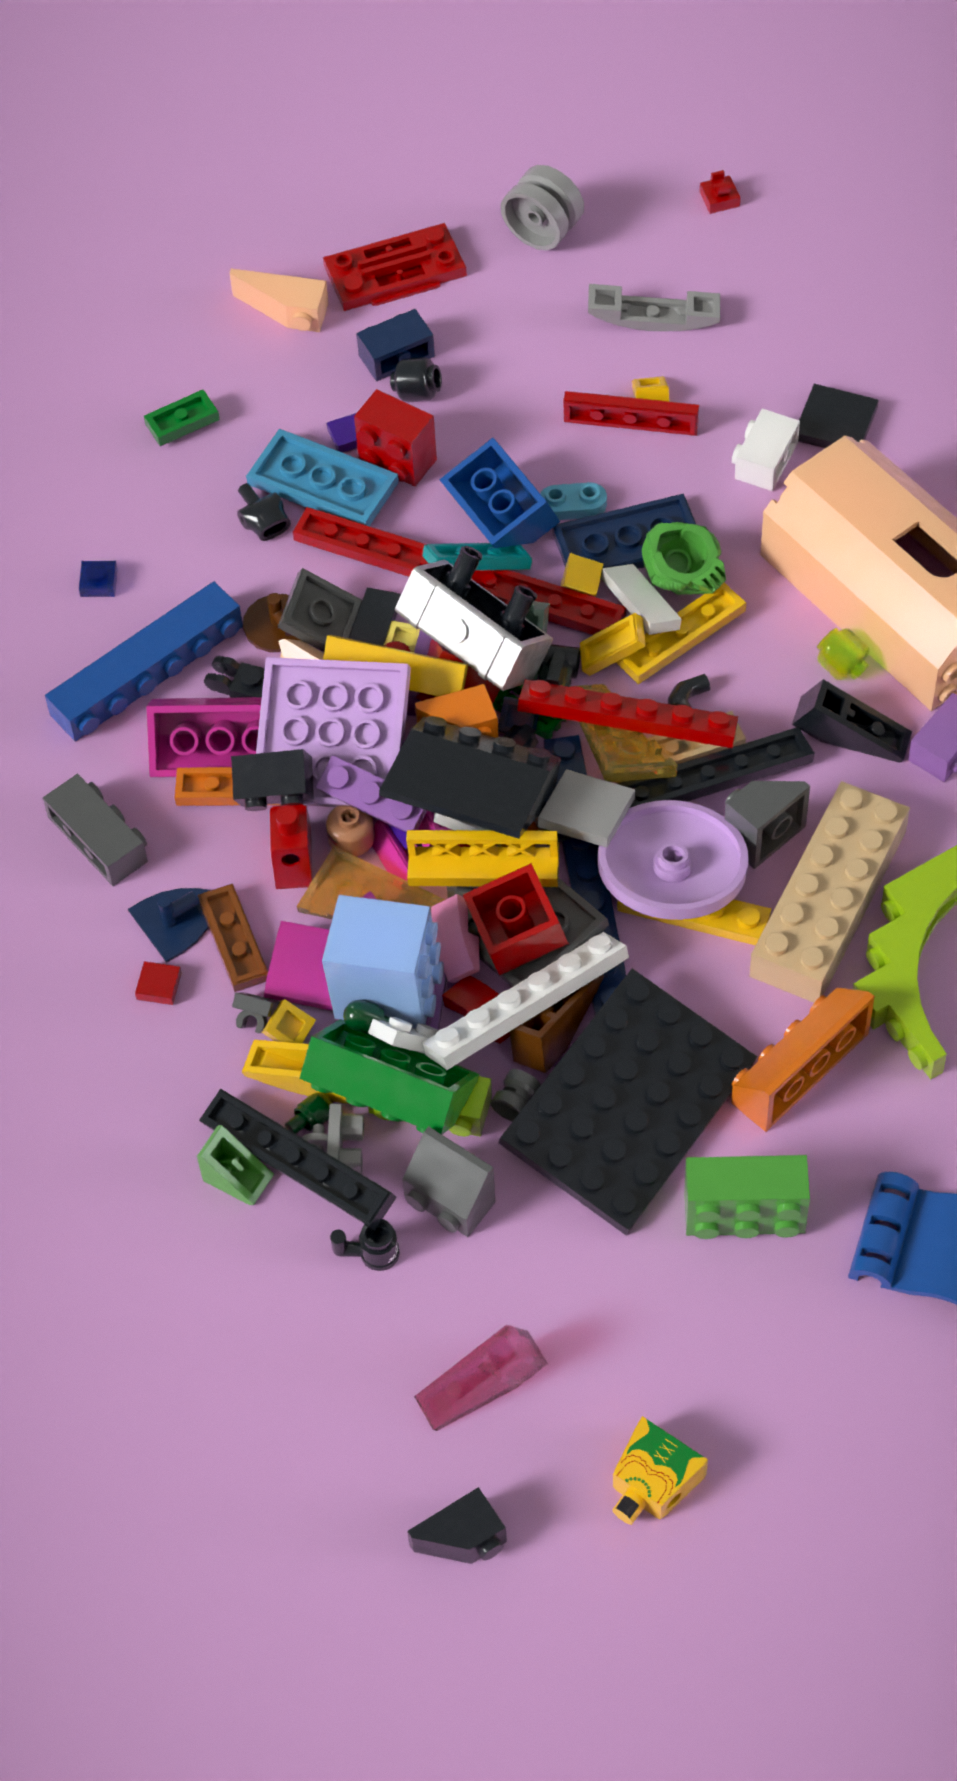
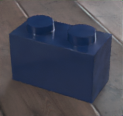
M416 309L396 315L389 320L367 327L356 333L358 355L376 381L390 376L391 372L395 371L397 363L402 359L419 357L431 359L435 357L434 335Z

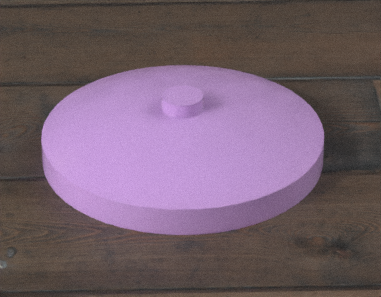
M652 801L629 808L609 846L606 848L599 845L598 870L609 892L627 907L642 914L662 919H692L720 910L739 894L747 876L748 849L739 830L726 821L724 816L714 810L686 801Z

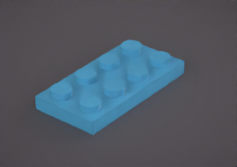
M282 429L276 432L246 475L247 483L252 487L270 494L277 493L279 497L301 506L367 526L371 525L399 483L397 473Z

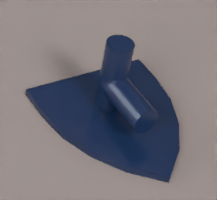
M201 888L173 889L157 893L128 908V912L166 963L196 944L209 927L199 904L198 894L210 890Z

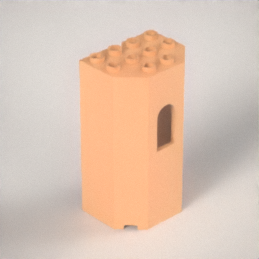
M843 436L792 470L783 483L787 488L781 494L779 501L777 502L772 499L763 511L760 555L932 712L943 704L952 693L957 695V518L869 441L861 439L857 442L852 437ZM909 533L951 570L954 575L950 577L932 575L895 541Z

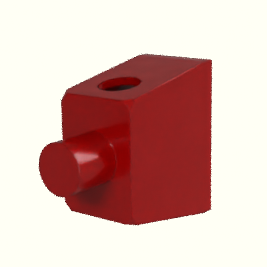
M284 805L270 808V850L276 889L313 887L311 824L307 805ZM286 855H297L299 861L288 864Z

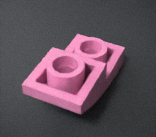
M456 894L432 906V922H437L438 924L436 942L441 943L439 959L444 963V973L447 980L455 983L480 971L479 937L468 932V907L463 896Z

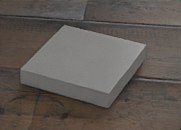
M566 769L538 817V827L557 831V833L607 848L635 799V789Z

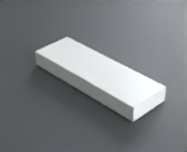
M634 564L602 568L601 580L631 614L637 613L643 618L644 630L649 635L680 630L682 619Z

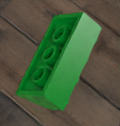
M339 1019L311 1036L299 1079L311 1083V1087L316 1091L322 1093L333 1092L346 1097V1101L351 1105L357 1107L368 1106L378 1110L388 1120L396 1122L405 1121L413 1124L421 1133H424L429 1126L438 1133L444 1134L455 1125L480 1074L458 1065H454L446 1070L426 1056L425 1053L392 1046L370 1034L352 1030L346 1025L344 1020Z

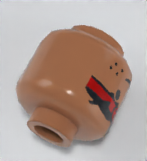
M337 806L327 817V838L329 846L335 853L343 857L352 858L363 855L372 847L375 838L372 816L352 806Z

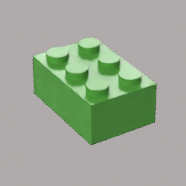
M807 1155L686 1157L684 1187L686 1236L712 1239L718 1235H736L739 1238H753L758 1234H776L779 1237L788 1238L794 1237L799 1233H805L810 1202Z

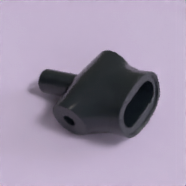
M245 483L239 487L238 492L247 505L237 511V516L245 529L252 530L261 541L271 540L289 529L291 521L286 515L283 502L277 493L259 498L250 484Z

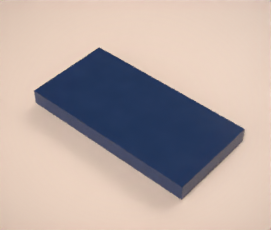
M683 493L559 523L552 528V533L565 567L569 554L572 553L603 563V568L634 564L637 569L645 567L642 557V546L647 533L653 527L660 523L681 522L695 525L696 523Z

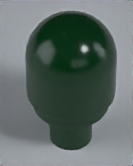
M363 1000L350 1002L343 1012L346 1025L352 1030L368 1034L373 1019L385 1022L390 1020V1017L385 1016L383 1009L379 1008L378 1005Z
M324 1093L311 1094L297 1105V1108L294 1109L295 1116L284 1124L285 1128L297 1134L303 1129L311 1131L315 1124L323 1125L329 1120L330 1104H334L333 1100Z

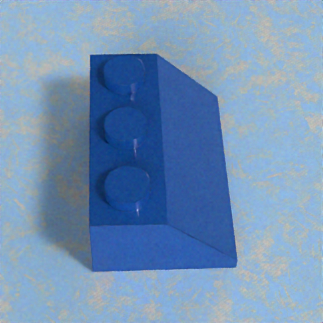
M494 437L439 479L494 548L532 544L560 523L548 502Z

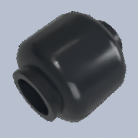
M427 357L402 359L397 363L395 371L391 372V389L397 392L399 398L404 402L429 401L441 389L442 376L438 365H434L432 360Z

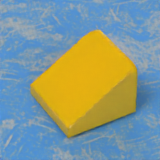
M659 376L632 380L634 398L669 401V387L665 377Z
M570 553L560 586L595 597L599 587L603 563Z

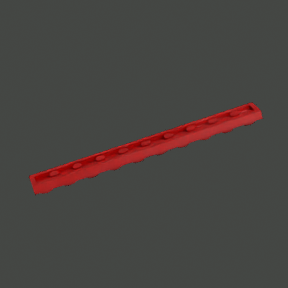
M306 507L293 530L294 541L410 577L415 567L429 564L422 556L424 545L427 544ZM475 570L471 578L504 603L512 597L516 586L528 587L537 594L535 601L550 603L548 621L591 635L626 617V608L623 605L511 570Z

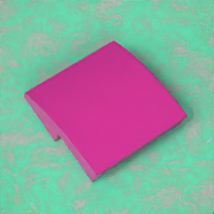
M286 921L280 922L267 975L264 998L280 1001L286 999L290 1003L333 1011L322 964L330 930Z

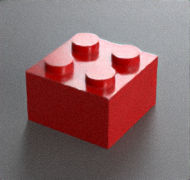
M378 389L373 392L354 415L358 459L397 473L400 482H406L416 487L437 460L434 415Z
M532 863L463 894V898L499 975L569 944Z

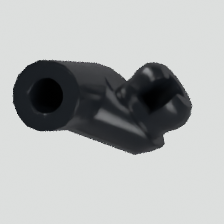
M706 674L677 683L667 699L668 704L691 707L688 702L689 698L710 691V683Z

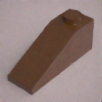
M604 974L511 1030L510 1040L513 1062L546 1073L567 1051L604 979Z

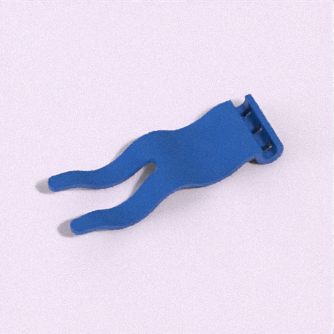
M882 1172L878 1174L848 1278L858 1281L859 1276H871L881 1282V1288L909 1295L942 1299L957 1305V1194L919 1189V1185L915 1180L901 1173ZM884 1190H899L906 1195V1198L899 1196L897 1194L884 1192ZM882 1220L890 1222L897 1227V1230H894L884 1225L875 1224V1221ZM866 1253L880 1254L888 1261L886 1263L880 1259L868 1257Z

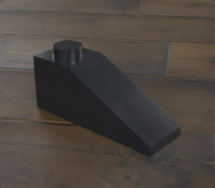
M824 679L801 696L792 722L793 726L799 727L800 730L820 742L898 763L904 760L912 735L911 730Z

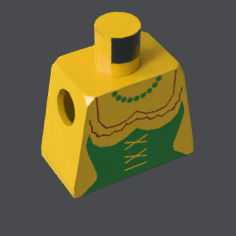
M642 1416L613 1473V1488L622 1494V1497L612 1509L613 1513L629 1525L634 1523L643 1509L658 1519L664 1518L706 1477L708 1459Z

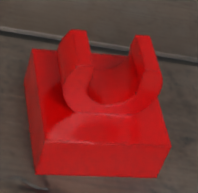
M724 170L711 173L709 181L700 183L699 192L710 214L740 207L741 197L731 176H725Z

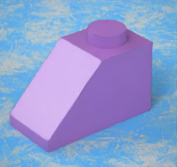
M954 693L949 696L911 740L908 759L911 763L943 782L953 772L957 773V695Z

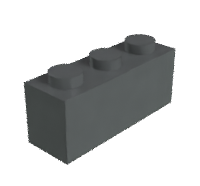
M77 773L42 797L48 818L112 886L148 862L145 851L147 841L136 827L130 829L126 825L125 818L114 804L111 806L106 804L101 791L93 782L87 784Z

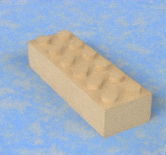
M843 781L840 782L751 953L749 977L813 1003L825 994L906 833L910 807Z

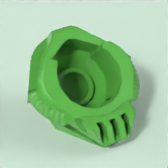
M681 522L660 523L647 533L642 546V557L653 586L656 585L677 595L713 594L726 581L724 563L719 559L722 553L720 543L706 526Z

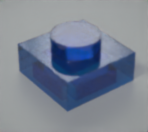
M82 561L79 581L80 596L115 597L118 572L116 561Z

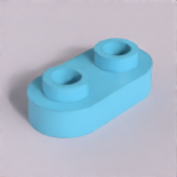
M597 483L551 485L540 492L559 520L580 519L601 514L607 507L606 490Z

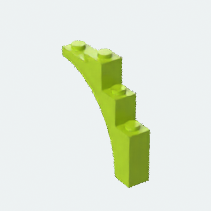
M957 845L884 886L881 909L884 916L890 922L869 934L866 958L871 967L876 971L853 984V990L869 991L875 996L870 1027L874 1030L885 1023L892 1039L895 1041L900 1040L907 1049L912 1064L918 1070L923 1069L930 1080L943 1073L947 1053L932 1032L921 1005L917 980L918 963L923 947L936 925L957 905Z

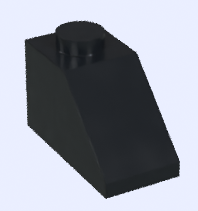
M479 1487L407 1531L409 1546L413 1552L469 1564L476 1562L480 1558L483 1561L493 1558L503 1549V1544L507 1542L506 1527Z

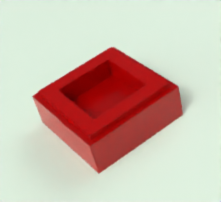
M144 961L135 991L136 1000L173 1005L182 974L181 967Z

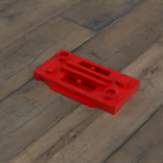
M445 223L323 257L324 268L344 311L368 304L378 306L437 289L441 283L467 276L465 263Z

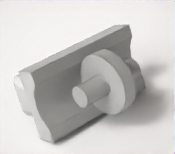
M330 1104L328 1135L324 1134V1125L315 1124L313 1125V1133L306 1134L302 1138L362 1174V1148H343V1140L363 1141L364 1117L358 1114L343 1113L342 1104Z

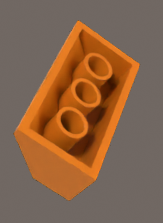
M838 987L827 997L825 995L820 996L813 1003L809 1014L802 1021L797 1019L789 1025L783 1039L776 1045H768L761 1052L758 1062L750 1070L744 1068L737 1074L732 1082L731 1104L767 1132L869 1034L875 996L869 991Z

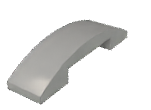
M589 284L588 313L608 323L637 330H692L720 322V293L687 291L686 300L625 296L622 295V286Z

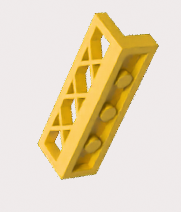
M407 830L406 842L409 854L408 886L480 887L532 863L542 887H558L559 846L557 831H525L518 839L488 830ZM417 844H431L433 847H417ZM457 844H469L471 847H460ZM495 844H506L508 847H497ZM550 844V847H534L532 845Z

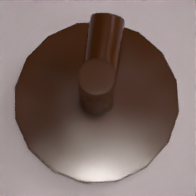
M271 593L258 599L247 609L243 617V631L247 640L257 649L269 653L281 652L280 640H300L278 628L289 595Z

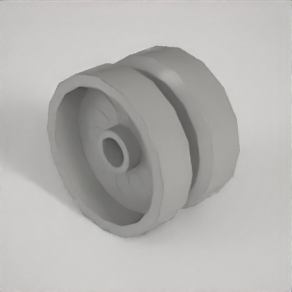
M535 165L529 168L520 178L518 184L512 187L501 202V215L506 226L524 244L539 250L555 248L584 213V201L576 185L561 171L547 165Z

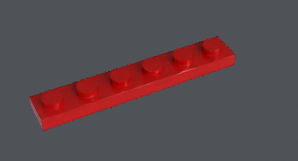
M525 679L518 702V711L727 748H733L739 717L728 715L722 711L699 710L687 705L676 706L659 703L652 699L620 696L613 692L602 693L585 690L578 686L567 687L550 684L543 680L533 681Z

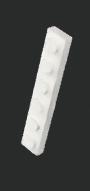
M605 932L590 938L583 945L562 955L555 962L531 974L527 979L509 990L501 992L496 998L470 1011L463 1018L439 1030L435 1035L423 1041L422 1045L425 1055L446 1070L450 1069L628 959L627 946Z

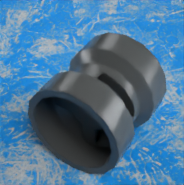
M511 1069L503 1080L504 1088L497 1091L490 1102L491 1107L497 1114L513 1122L541 1086L535 1077L519 1069Z

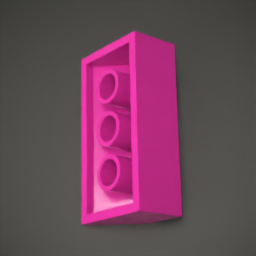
M262 697L152 699L146 706L149 777H176L177 768L232 767L231 756L256 754Z

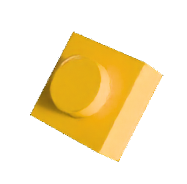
M284 999L280 1001L262 1033L273 1041L303 1043L316 1019Z

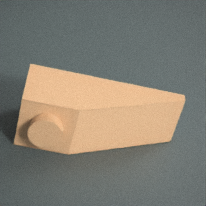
M231 268L229 274L234 297L287 328L320 332L329 304L325 280Z

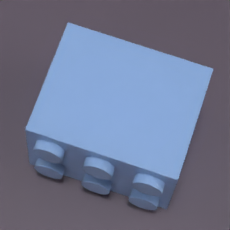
M338 895L322 959L335 1019L344 1020V1009L354 1000H363L376 1004L379 1008L383 1009L385 1016L405 1020L411 1023L414 1029H416L418 1023L426 1025L427 1017L434 1016L436 995L433 994L435 984H441L444 963L439 961L441 943L436 942L438 924L437 922H432L430 906Z

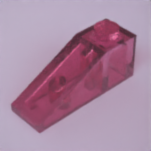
M506 1324L414 1397L432 1429L438 1431L518 1388L548 1363L529 1331Z

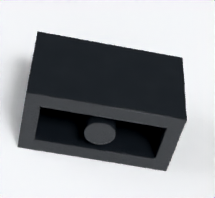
M304 749L231 756L233 800L242 807H245V810L262 811L267 809V804L281 803V806L303 804V801L314 800L312 756Z

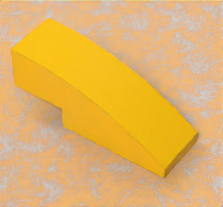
M253 1040L242 1069L244 1076L305 1096L322 1093L314 1090L311 1087V1083L299 1079L309 1044ZM333 1092L324 1093L333 1102L349 1104L346 1101V1097Z

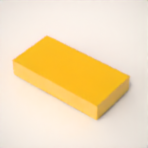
M633 613L580 642L582 671L591 676L644 648L646 644L643 618L637 613Z

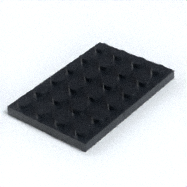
M632 968L506 1129L498 1143L620 1232L627 1235L731 1095L734 1078L744 1068L749 1070L757 1056Z

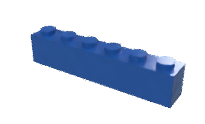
M215 581L211 582L45 694L50 716L75 742L84 735L91 734L100 724L112 716L122 713L128 705L141 696L150 694L156 686L169 677L179 674L185 666L197 658L207 655L213 647L226 638L233 637L243 628L240 606Z

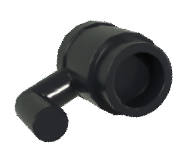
M382 1219L376 1230L364 1224L360 1232L359 1241H347L345 1232L339 1229L334 1230L330 1235L332 1250L336 1256L361 1257L365 1266L371 1270H388L399 1259L400 1250L396 1231L384 1219Z

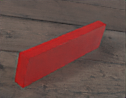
M565 391L564 422L697 436L699 424L698 404Z

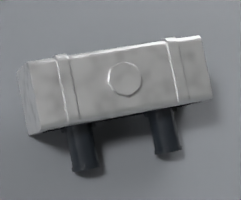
M469 546L461 547L454 566L446 560H441L415 567L395 607V611L408 620L409 624L415 629L423 631L477 671L480 677L484 680H489L502 691L523 685L525 679H534L552 644L553 638L526 619L533 602L537 598V594L533 590L522 585L516 586L508 605L471 579L482 559V554Z

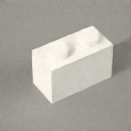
M762 408L756 420H750L746 428L744 443L742 445L737 444L733 452L732 463L735 464V479L773 491L798 444L800 421Z

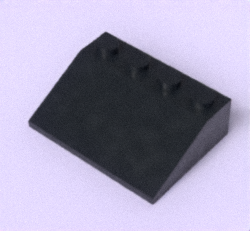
M424 716L409 732L380 787L379 796L519 839L542 812L556 787L561 758L551 755L548 750L543 748H527L517 745L510 738H494L481 734L480 730L473 727H458L448 724L445 719L440 717Z

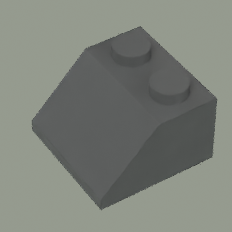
M751 781L744 788L735 789L725 801V820L737 828L743 836L748 849V864L753 869H756L806 827L810 785L805 781Z
M428 1126L402 1179L404 1197L408 1204L417 1211L424 1212L426 1210L437 1217L438 1222L448 1231L453 1233L459 1231L469 1237L496 1202L493 1167Z

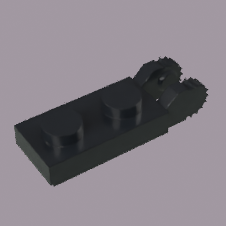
M220 655L214 658L211 665L213 669L218 673L234 677V679L231 681L225 675H217L211 672L204 679L207 688L214 692L217 691L218 693L230 695V698L262 697L265 668L243 662L239 664L233 658Z

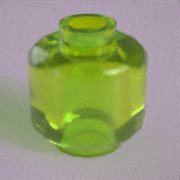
M834 628L816 647L819 650L817 655L818 663L836 680L842 681L849 676L855 680L869 666L865 660L869 655L870 649L851 629L844 628L839 631L837 628Z

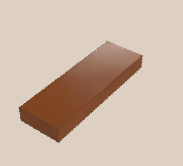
M233 883L198 894L199 904L234 992L266 982L268 970Z

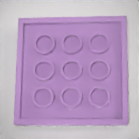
M266 657L256 754L304 749L312 756L314 800L303 801V805L323 807L350 806L319 791L315 787L332 755L385 780L404 744L411 673L410 665L404 663Z

